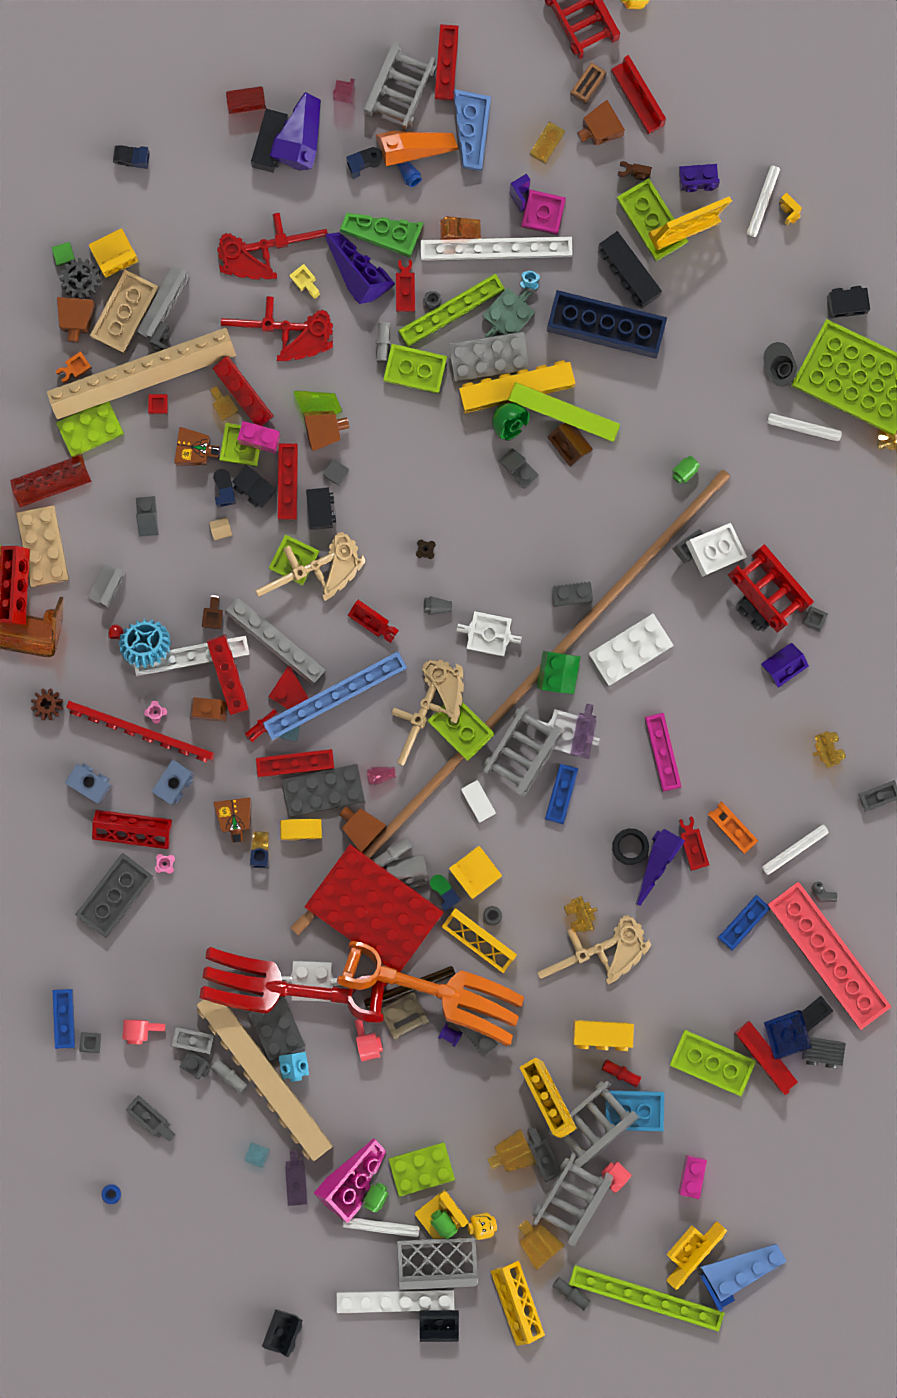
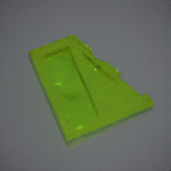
M293 392L302 414L303 412L334 411L335 414L342 412L335 393Z

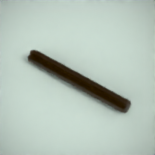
M450 966L420 979L437 983L453 977L456 973L453 966ZM404 986L395 987L383 993L382 1004L417 990ZM371 997L364 1000L367 1009L370 1008Z

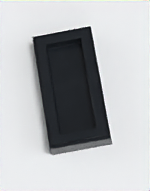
M819 996L793 1017L791 1021L802 1035H805L831 1014L833 1009L822 996Z

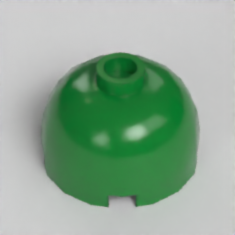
M510 402L500 405L494 411L492 418L493 429L501 439L504 438L506 441L514 439L522 432L519 429L523 424L527 426L530 413L517 403Z

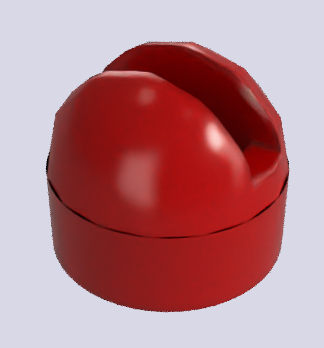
M112 625L108 631V638L120 639V634H124L122 627Z

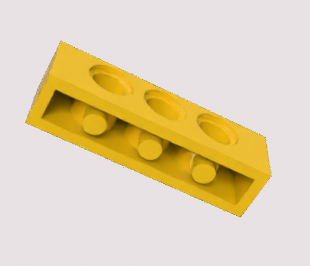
M535 1057L520 1066L519 1068L552 1134L558 1138H563L576 1130L577 1127L544 1062Z

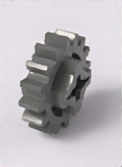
M78 258L76 263L71 259L72 264H65L67 269L61 270V273L64 275L59 277L60 281L64 282L61 284V287L66 289L65 293L67 295L72 293V298H76L78 295L80 299H83V296L86 295L89 299V293L96 294L95 287L100 288V284L97 282L102 280L101 276H98L100 271L95 269L96 265L94 262L89 265L88 259L82 262L81 258ZM84 268L90 270L92 274L86 273ZM80 276H83V278L81 279V282H78V279H80ZM69 284L75 285L77 290L73 289Z

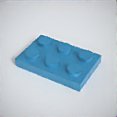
M608 1090L626 1112L629 1111L631 1113L635 1111L640 1117L626 1130L664 1132V1092ZM605 1099V1117L611 1124L616 1126L621 1121L619 1119L620 1116Z

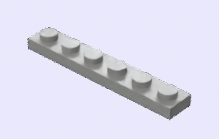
M239 598L226 609V615L311 685H314L325 673L326 670Z

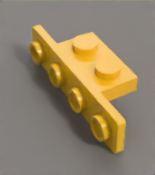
M716 1221L707 1233L703 1235L691 1225L666 1254L678 1265L666 1281L675 1290L683 1285L689 1275L697 1269L701 1261L723 1238L727 1230Z

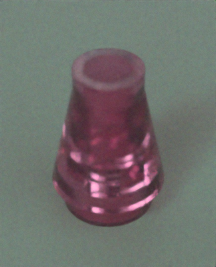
M394 766L371 767V769H367L368 782L370 785H378L396 778Z

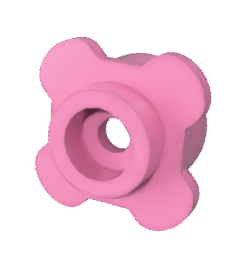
M152 701L148 709L144 711V715L150 717L155 724H158L161 717L167 714V709L162 708L158 701Z
M158 854L156 856L157 866H155V871L158 873H173L175 857L173 855L163 856Z

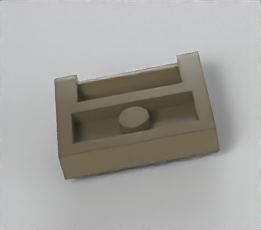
M414 992L383 1007L381 1011L395 1041L401 1035L416 1027L430 1023ZM418 1012L419 1018L398 1029L395 1028V1023Z

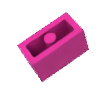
M242 421L237 440L239 444L276 454L281 435L280 431Z
M691 1155L685 1156L678 1191L680 1195L700 1199L707 1164L705 1158Z

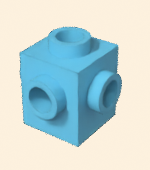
M306 1052L279 1056L282 1079L290 1078V1081L294 1082L302 1080V1076L309 1075Z

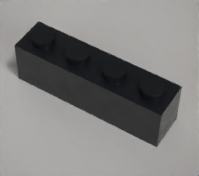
M618 231L599 243L598 254L603 260H607L610 264L609 269L614 275L619 276L622 287L626 291H630L632 294L631 298L637 306L640 305L641 308H644L661 296L662 290Z

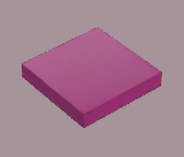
M529 189L521 227L558 235L566 197Z

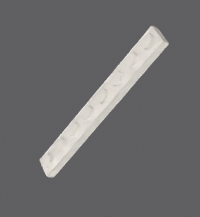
M572 237L421 240V261L572 257Z

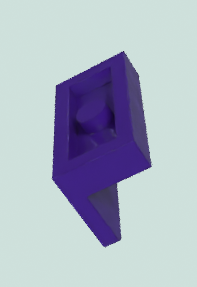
M527 174L510 183L509 194L520 212L525 209L523 194L528 192L531 180Z
M793 643L788 644L761 663L778 688L809 667L804 654Z

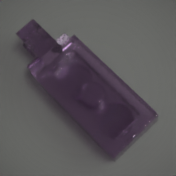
M586 704L584 713H579L570 751L571 756L586 759L590 757L596 726V716L592 715L594 705Z
M291 1150L290 1161H286L285 1166L288 1206L308 1204L305 1164L303 1160H299L298 1150Z

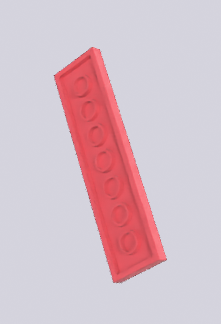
M799 882L767 904L859 1030H862L892 1007Z

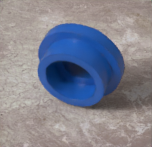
M114 1184L105 1186L101 1193L103 1201L107 1204L117 1203L121 1198L120 1188ZM111 1190L115 1192L113 1198L108 1196V1192Z

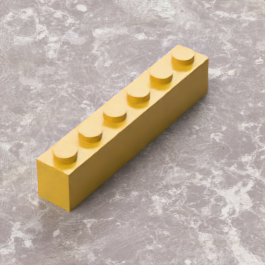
M563 360L555 362L554 366L550 367L541 365L533 371L524 369L512 376L510 374H503L499 376V379L495 380L486 378L478 384L473 385V382L466 383L459 388V394L465 414L512 402L508 398L515 382L544 394L574 388L576 383L571 363H565Z

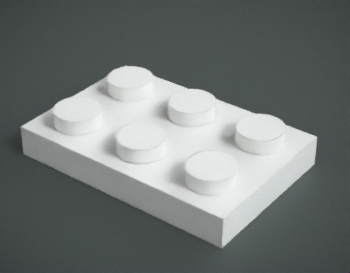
M731 523L686 542L702 577L747 558Z

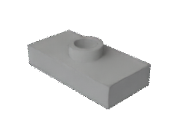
M176 1027L172 1046L211 1054L214 1034Z

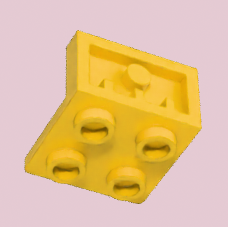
M122 228L89 244L105 278L139 262Z
M480 846L449 868L471 899L502 877V874Z
M445 1189L415 1212V1216L433 1239L444 1238L438 1234L430 1223L432 1219L430 1216L438 1209L441 1211L446 1210L456 1224L457 1229L469 1223L467 1217Z

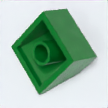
M543 650L537 688L551 692L574 694L581 656Z

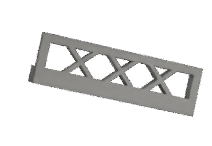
M172 266L137 328V334L150 340L160 321L165 322L189 279L187 270L183 268L179 270Z

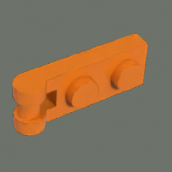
M721 801L717 805L718 807L714 811L711 810L707 815L737 848L745 854L758 840ZM722 813L727 816L723 821L719 818Z

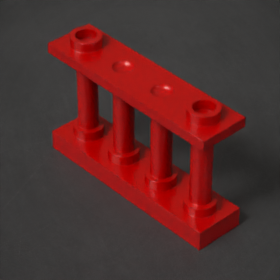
M545 0L548 7L551 6L571 43L572 53L574 55L577 54L579 60L583 58L584 48L606 37L610 38L612 43L619 40L620 31L603 0H581L561 10L557 0ZM588 5L593 6L595 10L593 15L572 26L569 25L565 18L566 16ZM597 21L603 24V31L578 42L574 34L575 32Z
M764 544L751 555L755 559L743 570L736 566L728 576L765 618L770 627L778 633L788 625L785 619L797 609L802 613L814 601ZM758 566H761L767 575L754 584L747 575ZM773 580L779 587V590L767 599L760 590ZM785 595L792 604L779 613L773 604Z

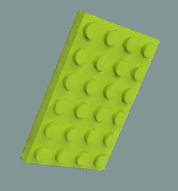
M826 319L798 371L792 387L894 436L897 431V352Z

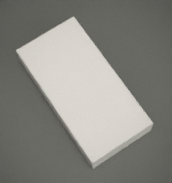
M478 780L461 789L479 823L496 814Z

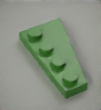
M346 213L340 232L411 258L424 222L411 223L408 220L395 221L385 217L380 219L372 218L369 215Z

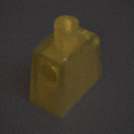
M520 1128L496 1144L494 1147L497 1154L487 1159L492 1169L503 1165L506 1172L537 1164Z
M525 1220L518 1227L525 1235L519 1242L536 1270L565 1246L559 1238L541 1223L533 1228Z

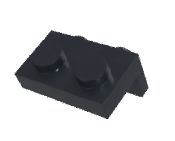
M275 1309L262 1347L281 1353L289 1358L295 1349V1341L297 1335L302 1330L303 1320L295 1314Z
M459 1310L420 1311V1342L459 1341Z

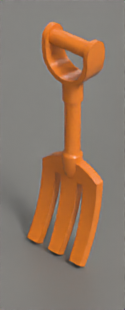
M357 941L349 943L350 952L342 976L337 978L338 984L350 989L363 990L370 988L378 980L434 995L442 1000V1011L446 1021L472 1029L505 1046L511 1045L512 1034L474 1014L457 1008V1006L482 1013L513 1027L517 1024L518 1015L493 1001L463 989V987L493 996L517 1008L522 1006L524 996L496 982L463 970L456 973L447 984H436L381 965L380 956L373 947ZM363 954L371 958L376 966L374 974L369 978L354 979L361 955Z

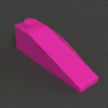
M373 1138L330 1174L314 1192L315 1196L343 1221L349 1223L363 1204L361 1200L365 1192L369 1191L371 1186L369 1183L373 1174L377 1173L386 1150Z

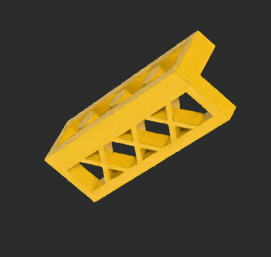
M456 908L442 925L443 929L502 973L505 972L517 956L516 953ZM453 917L460 921L461 930L453 931L447 927ZM463 924L467 926L469 929L463 930ZM472 930L476 933L477 941L467 942L464 937V931ZM457 932H462V937ZM478 936H480V937H481L482 939H484V940H483V941H479ZM488 942L491 945L492 953L483 954L480 951L479 943ZM471 944H477L478 949ZM494 948H496L500 952L494 953ZM504 954L509 958L503 968L496 964L495 955ZM493 955V960L487 956Z
M515 1261L504 1267L491 1270L490 1272L516 1346L530 1344L545 1336L520 1262ZM515 1268L516 1271L515 1279L512 1278V1275L510 1273V1269ZM518 1287L523 1291L522 1298L517 1293ZM525 1306L529 1309V1316H526L524 1313ZM531 1325L535 1326L537 1332L534 1336H532L530 1330Z

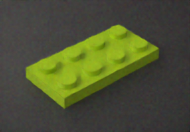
M649 178L616 198L655 262L688 243L687 238L656 251L648 233L674 220V217Z
M684 1030L669 1065L738 1096H742L756 1060Z

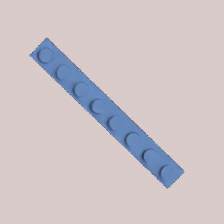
M399 651L267 720L263 725L271 740L405 670L407 667Z

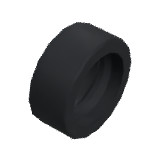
M628 828L620 831L615 836L612 842V851L619 862L625 865H634L646 858L649 852V842L643 832ZM632 835L641 841L642 850L637 857L627 858L620 852L619 844L624 837Z

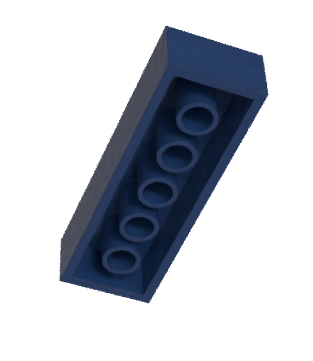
M556 290L547 332L657 359L667 317Z

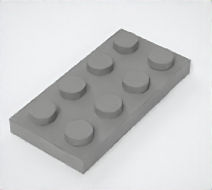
M524 332L449 343L454 381L518 372L524 369L529 370Z

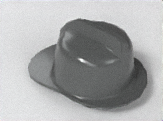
M782 342L770 344L766 348L763 357L769 377L778 386L788 385L793 382L798 372L794 356L786 344Z

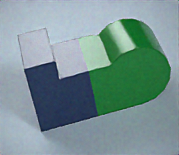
M435 875L431 878L430 886L445 901L441 905L445 911L461 900L444 876Z

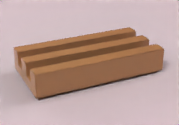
M591 62L570 94L586 104L607 72ZM592 68L595 69L594 73L589 78L583 89L580 91V93H578L577 90L579 89L583 81L586 79ZM601 73V75L596 80L588 94L584 97V93L586 92L590 84L593 82L597 74Z

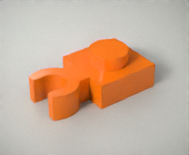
M80 351L65 361L67 364L66 368L61 367L56 370L57 375L66 373L62 382L67 383L71 375H74L77 379L92 369V367Z

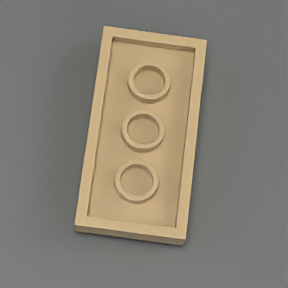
M124 270L90 337L125 354L159 286Z
M52 505L16 513L23 547L30 549V586L34 588L68 581L69 576L55 506Z

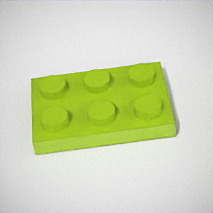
M392 344L383 382L439 394L447 356Z
M109 401L82 410L56 422L72 458L124 435Z
M462 702V706L459 705L460 715L457 723L451 722V718L442 712H435L427 721L468 761L495 734Z
M445 1142L388 1158L399 1197L455 1180Z

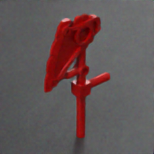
M274 213L275 239H261L260 242L246 244L242 242L240 237L236 238L231 233L221 235L222 238L219 239L220 246L217 247V252H219V259H222V262L225 264L224 266L219 265L220 272L231 276L234 274L238 278L246 279L248 277L253 280H260V278L266 280L277 279V273L273 272V269L270 268L268 248L277 246V249L288 247L290 243L325 237L328 234L327 229L286 236L283 232L280 213ZM262 249L266 265L249 254L248 251Z
M267 296L265 318H263V321L221 318V326L262 328V331L274 332V329H281L283 348L280 351V355H277V361H289L293 358L294 360H300L306 356L312 357L320 351L323 353L333 348V340L331 342L327 341L333 333V323L330 322L331 319L330 315L327 314L328 312L324 310H317L313 316H308L307 321H304V323H290L287 320L274 322V297ZM289 330L303 331L292 343L286 346Z

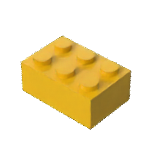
M573 1020L572 1044L576 1045L577 1049H589V1046H596L597 1050H609V1047H615L616 1051H628V1048H633L634 1024Z

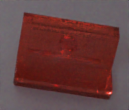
M262 86L226 92L229 114L266 109Z

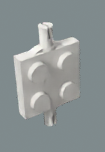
M474 611L473 620L469 626L459 623L457 626L459 627L457 628L458 632L468 633V650L502 657L505 655L509 642L520 644L522 636L511 635L510 625L512 619Z
M554 709L552 719L548 723L539 721L549 728H554L557 725L565 730L554 750L581 757L586 743L596 746L599 744L600 738L589 736L590 719Z
M293 961L291 976H281L282 981H287L290 984L326 988L342 986L337 983V978H333L332 962ZM292 996L291 999L297 1001H331Z

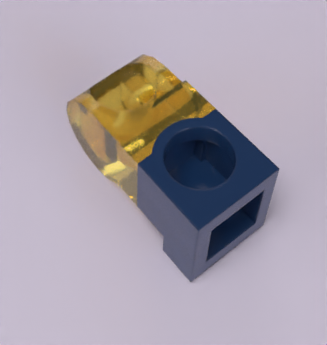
M253 831L250 866L251 868H268L269 832Z

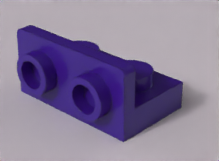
M717 164L679 166L681 190H686V192H695L697 189L713 191L719 187L720 179H718Z

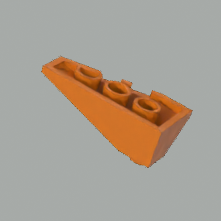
M389 131L376 134V140L386 166L458 150L453 133Z

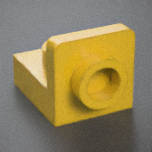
M786 192L781 197L779 203L785 213H790L785 220V224L788 225L790 222L794 224L801 217L802 207Z

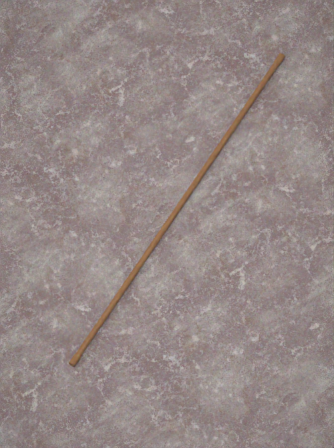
M722 469L706 489L552 652L564 653L704 503L726 483L730 475ZM540 665L485 722L490 729L538 681ZM457 752L362 853L371 858L459 765L464 757ZM308 910L290 928L299 936L316 915Z

